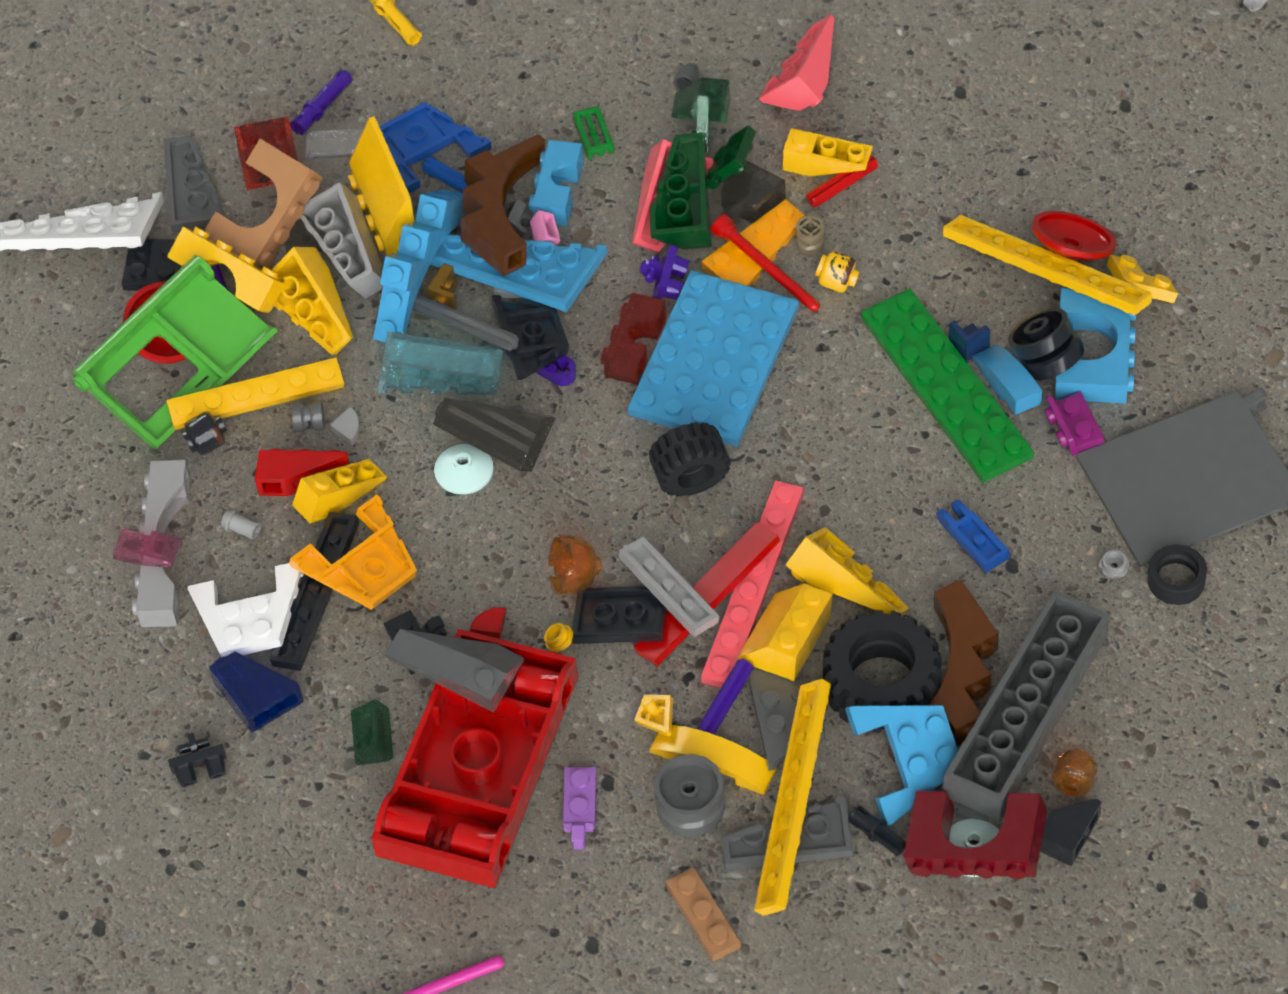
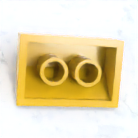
M805 583L775 593L738 655V660L743 658L756 668L795 681L831 618L833 593Z

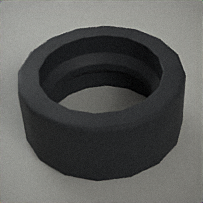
M1179 544L1164 546L1156 551L1150 559L1147 577L1149 589L1157 599L1167 604L1182 605L1190 603L1199 598L1204 591L1207 566L1200 553L1189 546ZM1168 564H1183L1193 570L1195 580L1188 585H1170L1161 579L1159 570Z

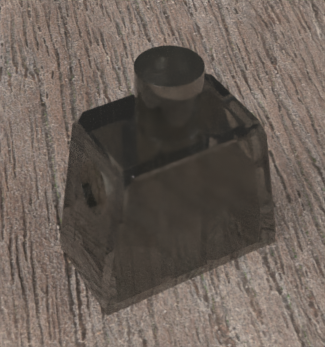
M745 160L747 162L745 168L737 175L734 173L730 175L722 187L721 202L725 210L721 215L726 214L734 221V224L740 218L754 223L786 198L785 180Z

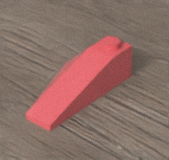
M832 14L813 24L795 46L797 51L781 64L784 70L779 77H771L759 97L762 103L801 111L808 106L814 107L822 101L824 97L822 94L828 84L834 28V17Z
M664 139L650 150L643 175L632 244L655 253H659L666 244L651 238L650 208L652 202L655 201L658 192L657 187L659 181L662 180L666 168V160L672 145L671 142ZM706 157L707 174L714 161Z

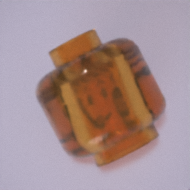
M1080 749L1063 752L1058 757L1053 773L1054 785L1060 792L1068 796L1079 797L1086 795L1091 791L1097 773L1096 761L1087 752Z

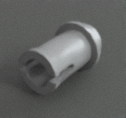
M227 510L221 521V526L225 528L226 532L234 531L251 540H255L258 537L262 527L261 522H256L239 515L238 510Z

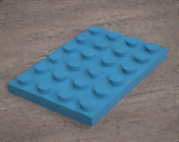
M691 270L628 406V415L670 428H677L680 425H687L693 422H698V424L708 423L716 427L723 443L738 447L799 310V300Z

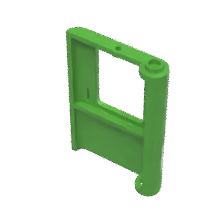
M194 255L72 371L74 376L72 381L78 389L83 392L87 390L154 449H157L175 432L167 403L148 421L142 422L104 388L155 337H162L198 369L197 374L172 397L176 398L222 386L278 332L275 327L268 326L214 279L215 275L212 268L204 259L197 255Z

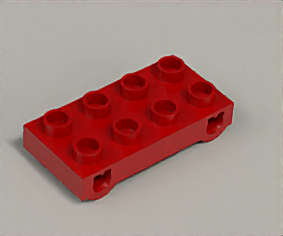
M458 629L453 637L498 644L523 657L524 662L494 712L435 683L393 787L381 803L371 839L376 857L496 889L577 682L576 658Z

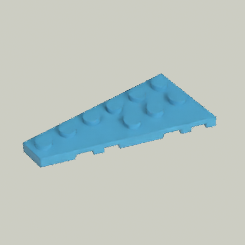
M448 235L439 247L430 265L441 268L443 263L454 268L455 274L567 312L608 254L607 245H597L596 248H582V245L579 243H571L570 247L554 246L549 241L524 240L527 243L526 265L502 276L461 240L460 235Z

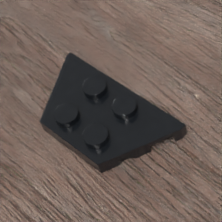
M492 295V306L500 328L517 335L519 338L518 348L508 351L518 380H523L568 353L569 344L556 308L524 299H518V304L501 301V295Z

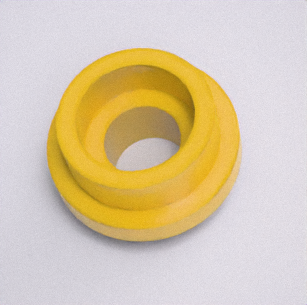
M562 623L551 625L544 634L546 647L551 652L567 649L573 638V630L568 625H563Z

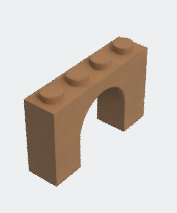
M259 139L245 163L273 181L277 190V204L274 212L263 224L251 228L241 227L229 218L215 212L205 231L210 233L208 239L215 243L219 239L233 247L232 253L237 256L243 253L256 260L254 266L262 270L263 266L269 268L273 264L276 253L289 238L290 230L303 215L306 204L311 196L317 192L323 177L262 139Z

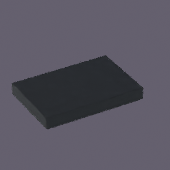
M646 586L578 588L572 627L573 644L663 641L667 608Z

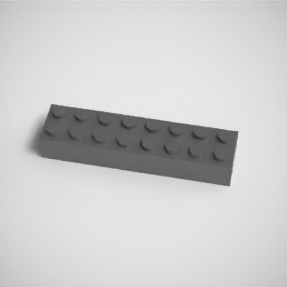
M1053 591L944 774L943 791L948 793L952 801L999 822L1001 821L1006 811L1008 794L1017 793L1104 643L1108 635L1110 614Z

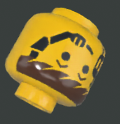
M831 251L827 256L822 255L815 276L819 277L818 280L821 286L843 293L848 288V285L851 287L855 286L860 271L855 270L856 261L854 258Z

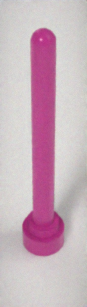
M495 956L402 994H438L504 966V959L501 956Z

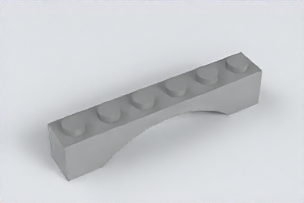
M186 460L150 461L149 473L144 475L145 490L148 491L147 497L142 498V513L145 515V522H140L139 527L140 539L143 540L142 547L137 549L138 565H140V572L135 573V589L138 590V596L132 600V611L134 616H138L141 627H171L178 624L179 597L175 584L165 574L161 566L160 550L163 536L169 523L176 513L188 502L190 473Z

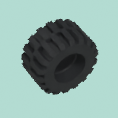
M698 422L687 425L683 424L669 430L666 434L661 435L658 441L652 444V449L649 450V460L661 490L671 496H691L704 492L717 485L719 481H722L725 478V474L730 470L731 461L719 431L715 426L704 422L700 424Z

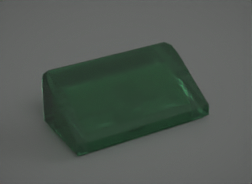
M374 699L351 710L355 764L366 765L393 760L389 708Z

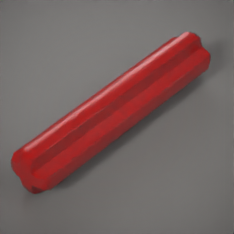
M871 154L866 170L838 173L806 195L808 204L812 208L820 206L877 169V159Z

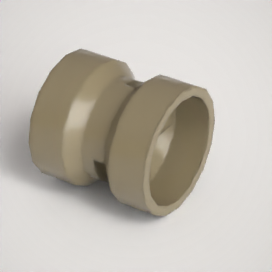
M805 216L799 219L796 224V246L804 255H817L824 249L825 229L824 223L820 218Z

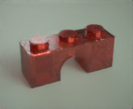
M632 293L629 302L624 303L622 306L619 325H614L612 329L609 347L603 349L601 364L604 365L605 377L638 385L648 361L646 345L634 341L640 338L658 340L667 315L665 300Z

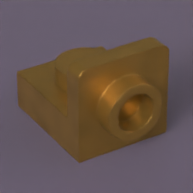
M443 263L427 287L429 299L457 310L456 299L453 294L457 281L455 280L454 268Z

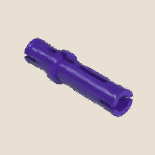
M338 70L311 101H307L303 105V110L290 122V127L296 134L304 135L315 121H319L324 116L325 110L352 83L353 78L346 70Z

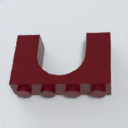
M916 791L903 856L911 874L923 877L930 876L931 874L947 875L950 877L973 875L981 878L1007 876L1013 879L1036 877L1047 815V808L1040 793H1009L1004 822L999 833L984 845L974 848H963L949 842L955 808L948 793L945 791Z

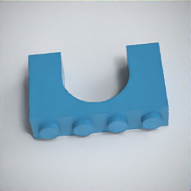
M1061 288L1060 309L1068 314L1073 324V330H1090L1101 333L1111 340L1115 348L1102 358L1079 360L1073 367L1057 375L1055 400H1061L1081 391L1085 401L1126 403L1127 392H1133L1134 374H1128L1129 368H1134L1135 350H1129V344H1135L1136 327H1130V321H1136V315L1125 313L1116 307L1101 303L1070 288Z

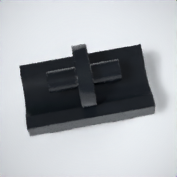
M193 732L187 734L189 743L178 746L180 755L191 751L192 753L168 759L172 774H176L181 787L198 783L194 768L206 765L210 779L226 775L224 759H227L223 744L198 750L210 746L208 737L196 740Z

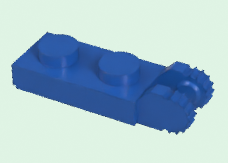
M955 500L951 504L952 510L959 518L958 521H955L945 509L936 512L941 525H943L946 531H949V534L985 573L1010 559V552L975 512H971L960 500Z

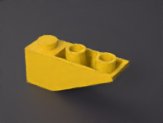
M791 128L783 149V171L811 177L866 170L873 146Z
M365 459L303 477L300 480L292 506L310 524L327 519L329 511L339 513L385 481L387 476L370 459Z

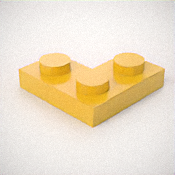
M1109 256L1106 265L1113 277L1151 292L1154 299L1170 303L1175 302L1178 292L1173 286L1171 279L1161 274H1156L1155 276L1145 274L1138 265L1137 260L1131 256Z

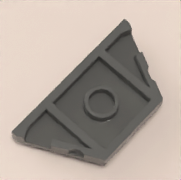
M754 668L748 678L767 766L770 771L776 769L778 762L786 757L800 685L811 681L798 678L792 681ZM824 724L819 742L825 739Z

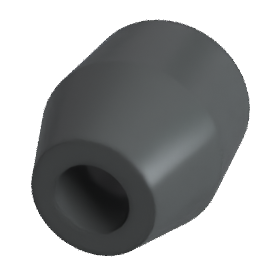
M688 63L681 67L674 78L675 87L682 92L693 91L699 80L698 67L693 63Z

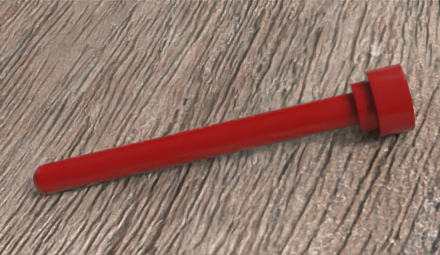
M723 214L713 223L710 231L719 239H729L809 310L813 312L819 310L820 303L736 231L737 227L734 225V221L729 216Z

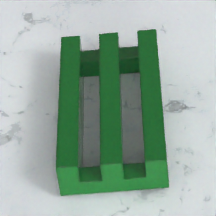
M599 106L572 113L573 121L587 159H592L593 154H598V157L603 156L605 151H608L609 154L615 153L613 142ZM595 114L605 141L604 144H600L590 115ZM581 117H584L585 122L587 124L588 130L594 143L593 147L590 146L582 121L580 119Z

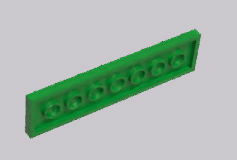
M911 288L861 311L863 323L982 483L1033 459L1034 451Z

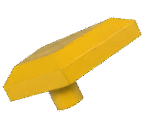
M644 695L634 721L638 725L668 737L671 736L673 698L671 695Z

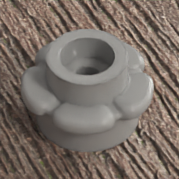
M1119 550L1106 552L1099 562V568L1102 569L1103 575L1108 578L1124 577L1128 573L1127 568L1130 565L1126 555Z

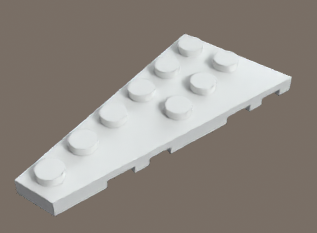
M162 192L153 193V199L138 201L137 197L127 198L125 203L117 206H112L111 203L106 202L64 210V216L50 218L49 214L39 215V219L24 223L21 219L0 223V251L4 249L26 251L43 248L46 250L73 248L78 250L86 247L107 249L110 247L136 248L143 246L164 203Z

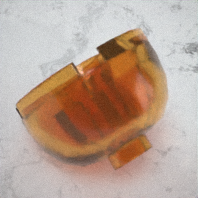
M558 535L559 537L553 539L549 553V566H554L555 577L549 576L552 591L555 595L578 594L589 588L594 582L595 576L599 575L601 571L600 557H596L594 548L586 539L575 535Z

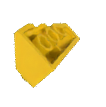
M826 527L805 537L786 563V566L792 570L791 574L797 580L807 582L812 586L873 610H883V614H891V611L901 613L902 616L910 609L885 583L876 582L872 578L873 570L867 564L861 565L852 558L855 552Z

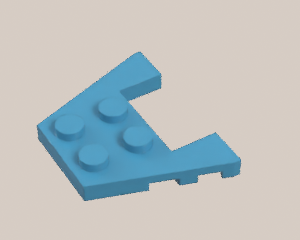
M849 706L845 708L854 735H859L881 726L885 728L904 785L902 789L875 798L881 819L887 822V826L896 822L913 807L916 791H933L943 783L944 774L958 753L943 706Z

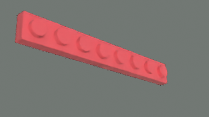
M775 480L759 524L777 534L780 542L734 588L702 672L701 683L721 688L736 664L738 655L753 632L802 501L804 487Z

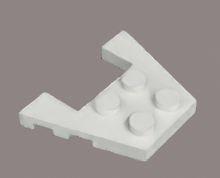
M289 563L275 566L276 592L218 605V590L214 580L188 586V591L223 660L282 647L292 615L290 612L293 599L297 598L299 591L298 582L304 573L294 569Z

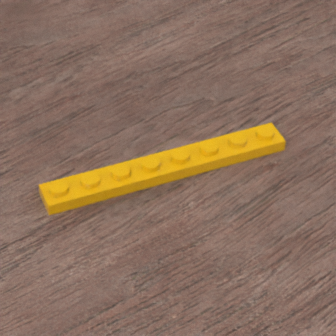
M959 215L943 227V236L954 240L958 244L966 245L978 250L980 253L1000 259L1004 263L1012 264L1026 270L1028 273L1048 279L1052 283L1060 284L1077 293L1094 298L1101 303L1116 307L1125 313L1136 315L1152 302V293L963 215Z
M822 678L800 685L754 911L762 916L785 910L788 902V894L831 686L829 682Z

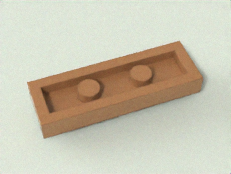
M694 867L665 881L667 890L712 962L741 948L740 940Z

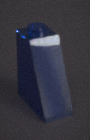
M236 651L227 656L220 657L214 664L209 666L213 683L251 734L304 702L300 686L296 681Z

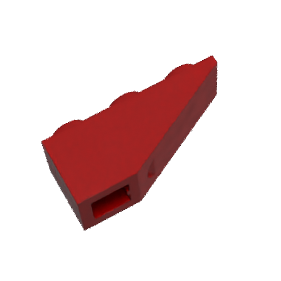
M276 448L259 450L255 473L259 496H290L296 494L301 478L350 464L348 453L338 450L311 451L308 449L281 450Z

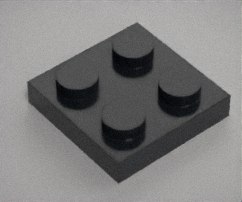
M145 239L143 246L128 248L122 279L123 290L139 291L147 285L168 281L182 267L167 257L176 240Z

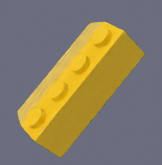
M373 116L368 119L349 162L351 174L347 175L351 190H357L359 194L356 196L362 211L366 210L365 220L369 231H375L376 236H373L378 252L383 251L385 256L398 253L403 225L413 223L415 220L411 197L376 118Z

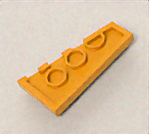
M785 199L739 234L773 262L776 258V253L782 246L785 247L796 234V224L805 215ZM730 240L701 261L702 269L710 276L745 286L755 284L763 270Z

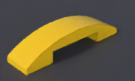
M672 725V734L669 737L658 733L650 747V753L668 760L679 755L689 754L706 757L717 765L722 774L735 778V785L765 795L777 771V768L769 771L766 759L741 745L705 731L679 725Z

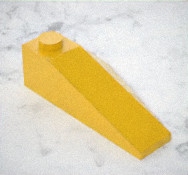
M293 247L272 269L279 274L277 279L285 283L274 306L278 310H283L291 317V321L296 325H301L306 329L310 337L331 355H337L354 337L330 270L316 247Z

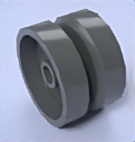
M689 754L679 755L668 760L658 770L654 780L657 816L664 827L674 834L691 837L703 835L713 830L719 824L725 811L723 776L717 765L706 757Z

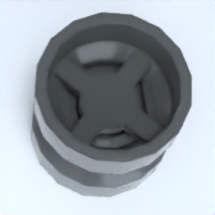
M322 400L312 401L310 405H304L301 402L292 403V421L295 432H303L309 427H312L314 430L325 429Z

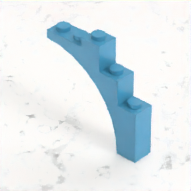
M441 189L420 194L416 220L413 223L403 225L398 253L385 256L380 280L383 290L373 335L374 340L396 346L404 344L412 309L429 265L446 237L456 227L461 225V218L466 216V213L463 211L462 193Z

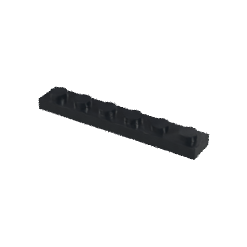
M329 511L315 548L331 564L348 553L360 523L356 515ZM304 574L299 585L297 598L293 600L290 612L292 615L282 647L274 648L270 657L273 667L301 671L333 591L332 588Z

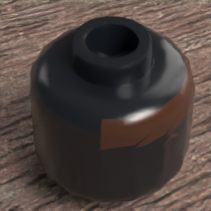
M205 411L185 422V431L182 432V435L192 453L197 451L200 455H206L225 443L223 433L228 430L220 416L214 418L211 413Z

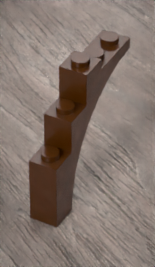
M539 134L496 155L485 150L465 160L464 182L468 187L463 189V211L467 216L461 218V240L502 276L526 265L527 243L516 233L507 219L504 203L515 183L529 170L540 164L541 152L545 151V139Z
M961 579L934 592V610L944 627L949 644L950 658L947 673L940 689L928 705L944 707L956 745L965 741L981 714L973 700H978L990 691L991 674L981 659L990 657L998 650L999 633ZM888 740V754L896 762Z

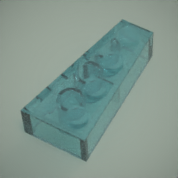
M387 331L376 393H387V388L401 389V393L413 394V389H429L431 394H442V392L447 390H455L457 394L496 395L501 375L503 350L493 349L488 346L481 347L462 342L438 340L433 337L408 335L403 332Z

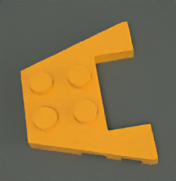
M377 494L357 508L356 515L374 534L333 564L311 543L292 556L289 565L294 569L371 610L411 581L417 574V569L402 539L399 540L393 528L394 524L390 516L386 514L382 506L383 502Z

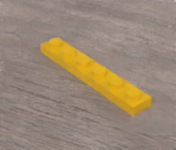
M335 357L168 399L166 402L175 431L183 429L186 421L205 411L211 413L214 418L220 416L222 419L344 388V380Z

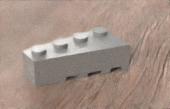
M339 182L310 199L300 219L318 241L322 250L332 260L331 262L348 285L365 299L383 289V285H380L383 266L357 196Z

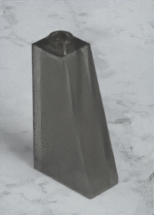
M444 398L436 409V418L433 425L518 471L532 472L556 418L550 415L462 399Z

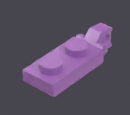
M596 767L564 768L563 826L565 832H572L571 841L573 842V849H586V832H593V829L596 828Z

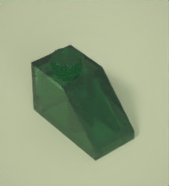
M701 77L676 92L671 118L726 123L730 106L729 80Z

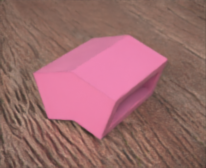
M538 210L530 220L533 240L549 241L554 246H557L561 240L554 214Z

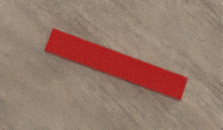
M756 522L692 588L714 610L780 542L779 536ZM668 611L666 613L663 641L638 642L633 648L638 655L658 667L690 633Z

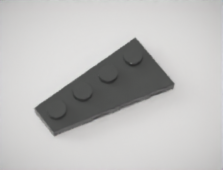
M192 135L164 139L171 231H181L182 227L194 229L195 226L199 228L207 227L215 212L225 216Z
M845 795L834 798V802L822 806L816 804L807 807L795 863L853 857ZM760 823L722 836L725 870L763 867L772 823L766 825Z

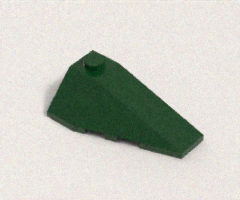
M699 132L675 135L666 160V168L662 180L659 181L657 187L658 192L655 201L652 202L650 208V235L653 239L683 250L712 247L704 134Z

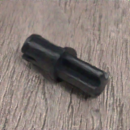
M859 805L857 808H854L849 815V823L864 832L870 842H879L895 855H900L905 849L906 841L890 830L885 820H879L862 806Z

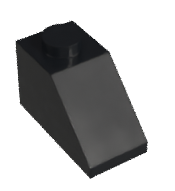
M1093 799L1052 810L1045 821L1040 852L1072 867L1100 818L1102 801Z

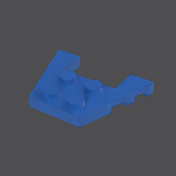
M426 102L379 126L408 193L420 188L419 179L409 167L443 148L456 143L468 158L485 150L489 151L492 149L489 139L484 136L482 138L478 137L467 126H459L452 121L450 116Z

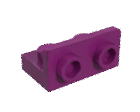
M1081 391L1056 402L1052 395L1046 397L1048 408L1044 409L1050 425H1057L1059 429L1055 432L1062 448L1068 447L1072 457L1077 453L1105 443L1104 436Z

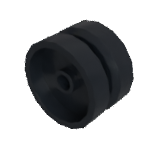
M1060 308L1042 310L1027 317L1012 330L1008 337L1009 345L1015 356L1020 359V363L1031 376L1039 381L1064 373L1081 359L1085 351L1082 340L1078 333L1073 330V324L1068 314Z

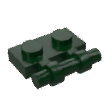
M749 125L731 136L727 145L721 146L720 150L715 153L713 158L714 165L710 167L707 174V185L709 188L716 189L723 179H726L733 173L737 175L745 168L747 164L745 160L753 148L752 142L756 131Z

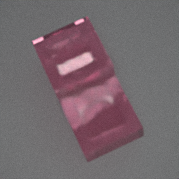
M122 528L113 553V559L144 566L171 567L174 564L181 538L153 530L151 535L148 536Z

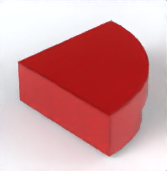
M497 607L482 612L473 620L470 632L500 639L507 614L506 608Z

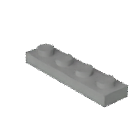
M644 537L619 550V559L693 637L718 623L719 615Z

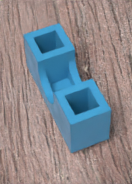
M548 141L546 151H542L540 156L541 172H537L535 175L534 188L536 192L531 194L529 198V211H533V216L538 210L554 214L557 226L568 227L573 207L571 187L560 186L559 184L564 182L579 183L584 163L582 143Z

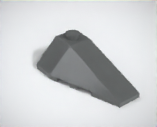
M399 629L384 655L386 658L492 712L496 710L524 662L523 657L498 644Z

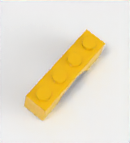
M197 226L193 230L182 227L167 256L169 259L183 266L194 255H197L204 259L210 267L217 264H225L233 273L236 281L235 297L258 311L270 314L285 286L284 282L277 279L279 275L277 272L263 266L262 270L254 266L256 260L243 253L237 256L231 252L232 246L219 239L216 243L208 239L210 233Z

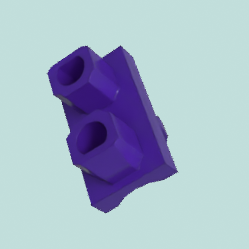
M669 246L667 255L663 257L661 262H659L660 258L658 256H652L651 259L641 262L640 272L646 277L645 281L653 283L654 279H656L651 297L652 301L659 303L662 296L677 300L682 291L684 283L670 278V275L672 274L683 279L690 261L676 255L678 250L676 246Z

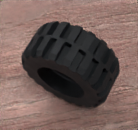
M883 610L873 611L872 615H866L865 612L856 615V620L854 621L846 620L841 624V631L836 629L831 634L829 642L825 645L823 651V679L831 684L828 696L829 705L833 711H839V717L846 723H849L845 710L846 707L928 706L941 686L942 659L936 639L930 637V631L924 625L918 627L916 619L910 616L903 618L901 613L891 611V614H883ZM885 657L901 662L910 670V673L903 680L895 684L880 686L861 680L854 673V670L861 663L869 659ZM881 726L873 729L872 732L881 733V729L885 728Z

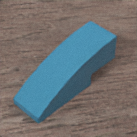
M997 344L972 355L973 361L1000 401L1005 399L1015 415L1041 404L1042 389L1027 369L1005 348Z

